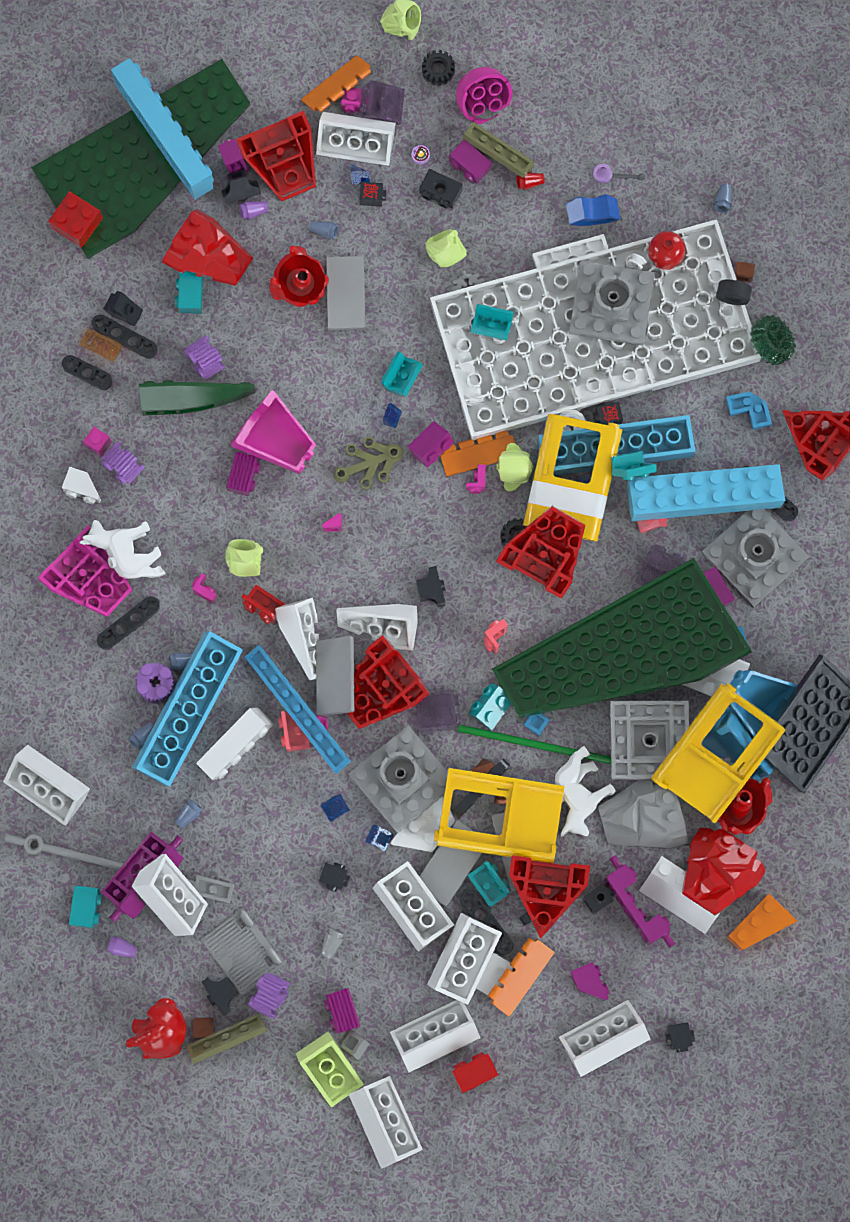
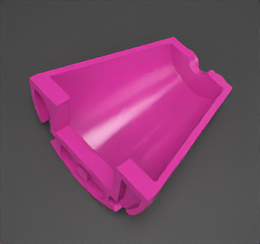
M271 390L237 432L230 446L299 475L305 468L304 461L308 462L314 455L312 450L316 444L278 395Z

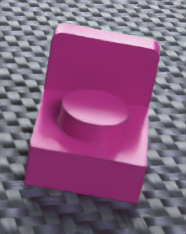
M351 88L348 92L344 90L345 94L341 100V109L347 113L360 112L363 89Z
M478 464V470H474V482L478 483H466V491H470L471 494H480L481 491H485L486 465Z
M202 573L192 583L193 593L214 604L217 595L210 586L205 585L203 587L207 578Z

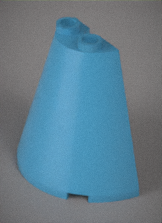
M738 670L730 682L737 689L735 691L737 694L773 720L797 687V684L751 670ZM730 703L731 708L753 739L763 726V722L737 703Z
M728 706L701 744L719 758L725 759L729 755L731 757L730 762L733 765L751 742L752 737L733 709ZM764 759L750 778L759 781L762 777L769 776L774 768Z

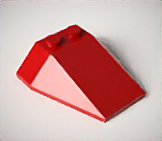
M304 111L235 139L243 158L281 201L316 187L311 127ZM313 183L312 185H310V186H308V187H305V188H303V189H301V190H298V191H296V192H294V193H291V194H289V195H287V196L281 197V196H283V195H286V194H288V193H290V192H293V191H295V190H297V189H300V188H302V187H304V186H307V185Z

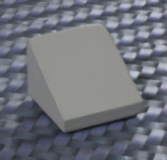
M350 1031L340 1047L359 1060L370 1043L353 1031Z

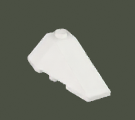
M313 598L275 608L276 620L309 680L315 679L316 641L319 640V634L314 633V623H318Z
M391 604L337 608L338 627L358 635L362 634V632L368 633L372 636L371 640L374 641L383 635L395 649L413 650L418 623L417 606Z

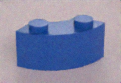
M608 194L600 195L597 198L575 197L573 201L566 203L570 225L591 226L620 220L617 199Z

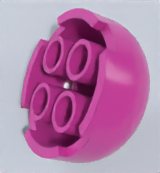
M479 67L469 71L460 80L456 90L458 108L467 119L476 124H483L499 116L496 114L489 119L476 117L484 113L485 105L490 111L496 112L504 109L506 106L509 107L512 99L511 84L501 72L491 67Z

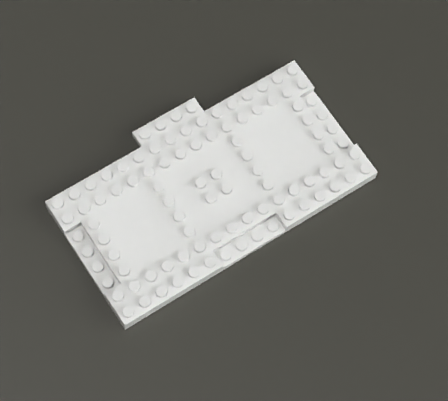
M713 220L673 231L684 241L685 256L682 263L671 270L657 268L649 259L648 246L653 237L608 249L605 236L602 234L533 253L532 257L536 269L430 297V304L440 337L443 341L471 439L474 441L484 436H492L495 433L546 421L548 414L560 415L562 412L575 409L579 412L582 408L651 389L655 391L760 362L762 356L745 305L727 304L716 298L719 281L725 279L737 280L718 221ZM632 253L642 256L647 261L645 265H642V270L655 272L644 345L569 334L580 261L634 269L628 264V260L632 259ZM477 304L514 312L508 340L471 333Z

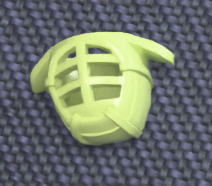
M396 0L387 7L381 17L380 22L384 32L398 36L408 35V39L413 40L418 33L421 23L420 7L411 0Z
M445 230L432 236L425 242L429 257L440 267L452 266L467 255V251L457 236L458 232L456 230Z
M515 443L507 445L506 451L502 452L501 456H499V463L496 465L500 480L504 481V488L507 492H513L521 483L528 482L533 470L529 453L521 451L520 447Z
M235 539L229 542L225 553V560L230 573L239 577L260 575L263 547L252 540Z

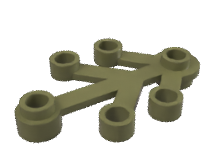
M366 437L363 441L366 449H375L383 453L375 456L357 449L354 444H349L346 447L347 455L356 456L365 461L348 468L338 467L334 471V479L339 483H344L350 475L369 468L365 478L360 482L363 490H369L372 487V479L379 463L386 461L383 471L378 473V480L381 483H386L389 480V473L393 464L399 462L403 457L401 446L397 444L385 446L375 442L372 437ZM368 440L373 442L370 446H367L365 443ZM353 447L355 451L350 453L348 449ZM392 450L397 451L395 456L390 454ZM340 471L345 473L343 477L338 476ZM382 474L387 475V478L385 480H382L380 478ZM364 481H368L370 483L367 487L363 486L362 484Z

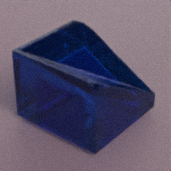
M351 164V184L370 182V171Z

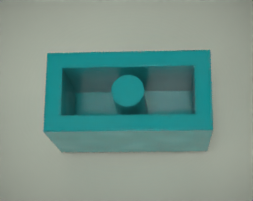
M179 272V278H176V290H179V296H175V308L179 309V313L202 314L203 275L198 277L195 276L196 273Z
M74 886L69 920L70 926L94 929L95 925L99 924L100 913H97L98 905L102 904L103 898L100 889Z

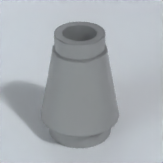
M329 928L328 932L326 931L321 955L331 959L344 940V933Z

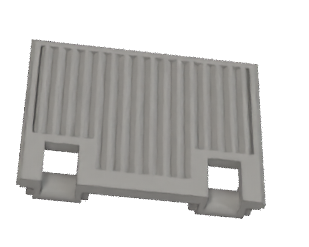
M243 908L200 939L241 996H244L256 987L259 979L265 973L273 974L285 965ZM240 918L246 925L243 929L236 922ZM268 956L274 962L270 967L264 960Z

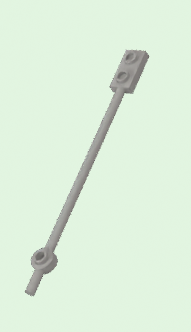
M10 834L5 836V842L24 846L25 850L32 855L45 851L117 870L124 864L46 844L40 836L34 834L29 835L27 838ZM34 841L38 843V846L35 849L31 847V844ZM196 875L195 881L187 879L203 898L230 904L235 884Z

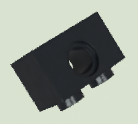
M429 168L419 187V193L428 201L433 199L441 207L453 209L462 192L463 184ZM438 188H442L445 191L443 193H438L435 190Z

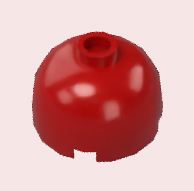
M663 231L656 234L648 246L649 259L655 267L662 270H671L680 265L685 256L683 239L672 231Z

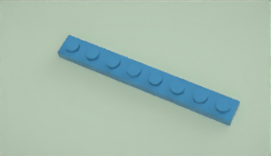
M258 645L246 655L247 661L334 773H339L352 761L263 647Z

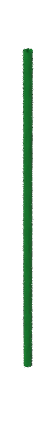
M459 725L458 729L460 733L569 756L578 751V749L465 725ZM589 752L590 755L583 758L611 764V756Z

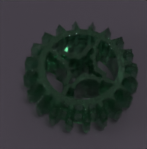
M774 315L763 316L756 320L751 327L752 331L749 333L752 337L750 341L754 344L752 348L756 349V354H760L761 360L765 359L766 363H771L772 365L783 364L795 353L794 348L796 344L794 341L796 339L792 336L793 332L789 330L790 326H786L785 321H781L780 317H775Z

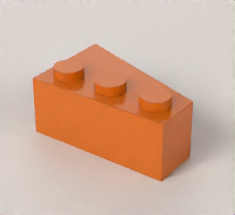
M767 894L726 938L742 951L794 924L798 920L770 894Z

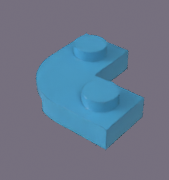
M752 392L726 396L725 399L730 416L749 413L753 430L772 425L768 406L765 400H762L759 396L752 394Z

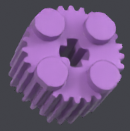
M206 335L187 346V349L184 350L188 360L195 364L193 369L202 379H208L226 368L220 362L222 357L218 350L212 345L210 346L208 343L210 339Z
M116 442L101 458L103 460L101 464L108 471L113 470L117 474L115 478L122 484L126 482L130 484L145 467L142 464H136L137 458L130 451L120 449L121 444Z
M160 663L145 664L139 670L140 673H137L138 677H136L137 681L135 682L137 691L149 703L152 702L154 704L156 702L158 704L159 702L162 703V701L166 702V699L169 698L176 685L173 673L167 666L164 667ZM158 680L160 684H156V687H153L152 682Z
M265 973L256 985V988L259 990L255 995H252L248 1005L253 1010L274 1019L278 1014L276 1009L281 1004L283 1005L287 997L288 991L285 989L290 986V982L271 973Z

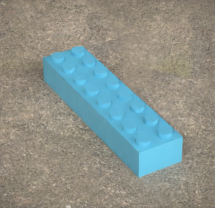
M129 58L111 69L114 83L189 193L196 200L214 189L212 171L207 164L203 165L202 157L197 150L194 151L191 147L192 142L187 135L183 136L181 126L177 121L172 120V114L168 107H163L159 94L156 91L153 93L152 85L147 77L143 78L141 75L142 71L136 62L133 64Z
M689 415L618 424L620 425L619 428L622 429L617 455L642 451L644 463H655L692 458L695 454ZM587 429L563 432L553 475L593 471L601 437L600 432ZM539 435L538 438L539 451L543 435Z
M780 464L635 477L634 480H628L626 484L631 521L781 508L785 502Z
M211 631L203 633L131 768L164 786H171L243 651L241 648Z

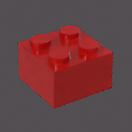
M69 191L48 222L52 230L82 248L103 217L99 209Z
M483 1052L472 1056L473 1061L466 1064L464 1060L453 1066L455 1070L452 1071V1074L462 1094L498 1076L488 1053L484 1055Z

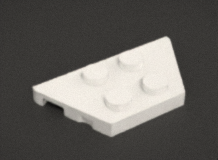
M444 797L440 798L398 832L390 844L432 853L437 847V842L433 840L435 830H439ZM450 811L448 826L451 828L456 821Z

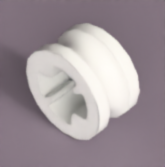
M632 253V259L628 260V264L636 270H642V265H645L647 261L639 254Z

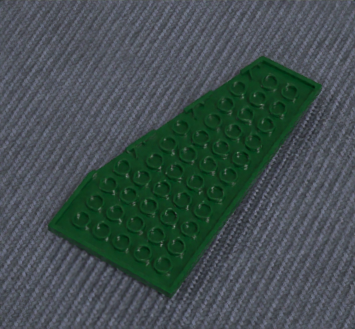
M223 59L159 94L163 107H168L172 114V120L179 123L183 136L187 135L192 142L191 147L194 151L197 150L202 158L251 105ZM133 110L31 167L56 209L70 191L101 211L102 221L81 248L87 259L136 232L139 226L181 181Z
M692 558L497 665L492 670L519 718L701 681L752 653L698 563Z

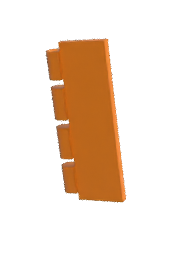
M356 55L304 96L301 101L312 111L315 112L317 110L321 113L331 105L328 100L334 103L345 94L342 90L343 88L348 92L359 83L357 77L363 80L371 73L370 65Z
M508 430L495 433V440L492 439L491 435L477 438V445L474 444L472 439L458 442L460 450H456L455 444H452L448 450H445L440 455L446 477L476 469L478 464L487 466L499 462V456H501L502 452L506 451L507 445L515 443L513 435H509Z
M528 938L521 948L526 954L523 955L518 952L509 964L514 968V971L512 972L507 968L498 980L503 986L499 987L495 984L487 995L493 999L491 1004L508 1017H510L555 953L538 939L534 941Z

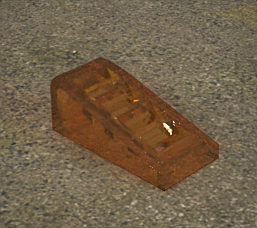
M87 329L79 344L113 363L123 348L119 342L90 329ZM92 335L95 336L91 345H88V342ZM100 339L99 345L95 348L97 341ZM105 343H108L105 350L102 351V348L105 345Z

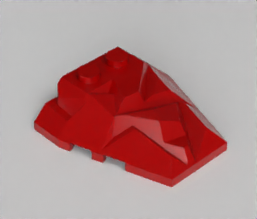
M195 209L191 211L173 238L162 263L178 272L184 273L186 270L196 273L195 276L198 277L206 275L212 277L213 281L236 286L251 264L253 257L213 217Z
M552 505L505 544L496 562L511 571L515 568L543 584L546 591L562 599L572 584L573 572L577 563L585 524Z
M383 635L367 648L363 660L355 667L354 712L347 713V715L358 729H362L415 707L430 694L422 679L402 654Z
M700 827L690 842L689 848L691 850L687 858L688 868L684 876L682 894L716 916L730 906L734 900L741 898L748 890L755 888L766 870L762 862L756 859L757 851L729 832H725L723 829L714 831L711 828Z

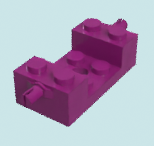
M150 832L102 889L101 893L112 901L117 908L109 917L116 923L122 914H126L134 920L146 905L137 897L138 893L132 887L140 870L162 854H166L176 867L180 865L184 859L176 849L184 841L180 836L177 835L169 844L153 832Z
M617 855L610 858L609 860L616 868V871L608 875L604 882L612 890L614 897L647 946L660 938L665 941L669 948L674 946L676 943L670 936L669 931L671 930L669 926L671 924L668 919L658 914L646 922L645 918L647 917L641 908L637 909L634 905L635 899L629 891L626 893L625 890L637 881L635 870L626 864L622 865Z

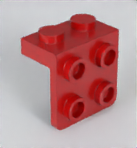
M257 584L248 596L245 594L241 596L244 609L251 614L257 613L260 619L268 625L270 623L273 625L277 623L275 608L286 605Z

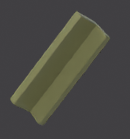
M473 122L463 134L464 140L520 177L524 178L528 172H532L534 161Z
M260 1013L187 1045V1049L193 1064L267 1032V1028Z

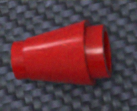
M528 172L524 178L517 175L516 183L518 189L524 191L544 184L545 178L543 173Z

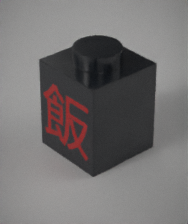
M361 182L360 205L382 207V201H386L387 190H383V183Z
M619 402L598 406L596 413H593L595 423L603 425L623 423Z

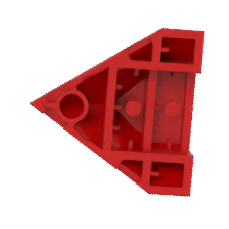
M782 410L807 472L824 481L836 471L850 452V411L835 413L832 411L801 410V412H790V410Z
M512 855L509 876L540 939L588 886L589 865L571 863L570 866L532 861L529 857Z

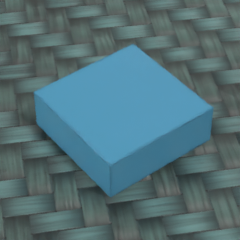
M542 714L532 715L528 717L523 726L540 736L550 719Z

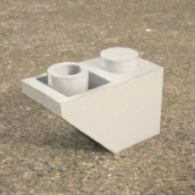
M69 467L62 486L63 491L66 492L65 495L74 499L77 496L84 498L83 501L89 504L100 503L101 499L88 472Z

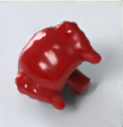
M292 245L289 247V254L279 261L274 270L273 278L270 279L269 292L274 300H284L296 307H304L308 304L313 305L324 296V288L328 285L329 278L324 274L320 262L308 255L305 248Z
M753 778L748 779L717 820L725 832H730L734 835L741 833L749 835L764 821L767 807L772 803L770 779L764 778L761 783Z
M161 998L147 1011V1019L135 1018L133 1020L131 1029L135 1036L126 1040L125 1045L127 1047H140L144 1052L142 1055L143 1059H165L178 1055L185 1040L186 1023L182 1012L176 1006L174 1000Z

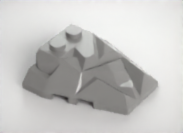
M638 780L598 806L608 845L673 848L688 844L686 826L678 796L668 788H662L653 780Z

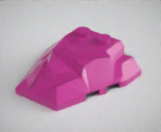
M87 525L37 579L50 591L108 617L132 591V588L126 578L119 576L115 569L109 566V556L105 549L79 543L84 540L82 537L88 535L91 527Z

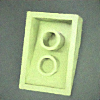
M329 1031L296 1053L299 1063L330 1107H333L364 1085Z

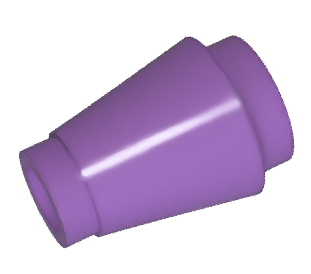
M244 201L239 206L242 219L247 218L249 220L268 212L266 201Z
M112 936L107 951L111 952L112 955L134 958L138 947H135L119 936Z

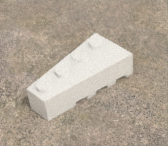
M249 708L196 764L212 780L222 779L228 773L227 769L231 765H236L241 760V756L252 749L255 742L262 738L274 723L259 708Z

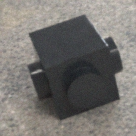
M334 862V865L325 863L319 883L326 885L325 889L337 892V889L342 890L343 886L347 887L350 876L347 875L348 870L345 869L344 865Z
M602 884L582 899L594 915L614 901L612 898L614 893L609 886L605 887ZM597 896H601L603 901H599Z
M689 1023L667 1026L668 1034H665L667 1046H671V1050L676 1049L677 1053L689 1051L688 1047L693 1046L692 1042H695L694 1031L690 1030Z

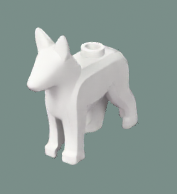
M94 520L88 535L83 536L84 540L79 542L80 544L94 545L105 549L109 556V566L114 568L121 577L127 579L140 577L155 578L165 575L161 566L156 568L149 567L161 556L158 547H155L149 554L134 553L133 541L146 536L145 532L150 530L146 521L136 528L106 531L99 521Z
M585 746L572 754L568 762L555 774L554 785L565 786L562 802H565L569 808L561 837L567 832L588 836L589 830L584 820L593 813L597 804L604 797L612 796L616 792L611 783L594 793H591L583 785L579 784L586 773L598 770L593 761L581 764V760L590 755Z

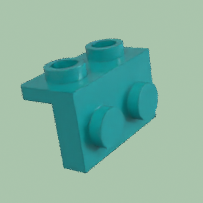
M477 304L471 333L508 340L514 312Z
M397 351L395 357L391 360L388 370L382 377L381 384L387 391L406 397L423 364L407 358L402 352Z
M642 451L617 455L611 458L612 476L623 477V480H634V476L648 477L649 473L657 472L656 464L644 463Z
M490 683L483 689L480 698L472 704L468 714L492 730L509 708L511 702L501 687Z
M485 861L467 877L489 908H491L509 895L510 891L508 889L510 886L504 878L500 879L497 874L499 872L497 867L493 863L489 864L488 861Z

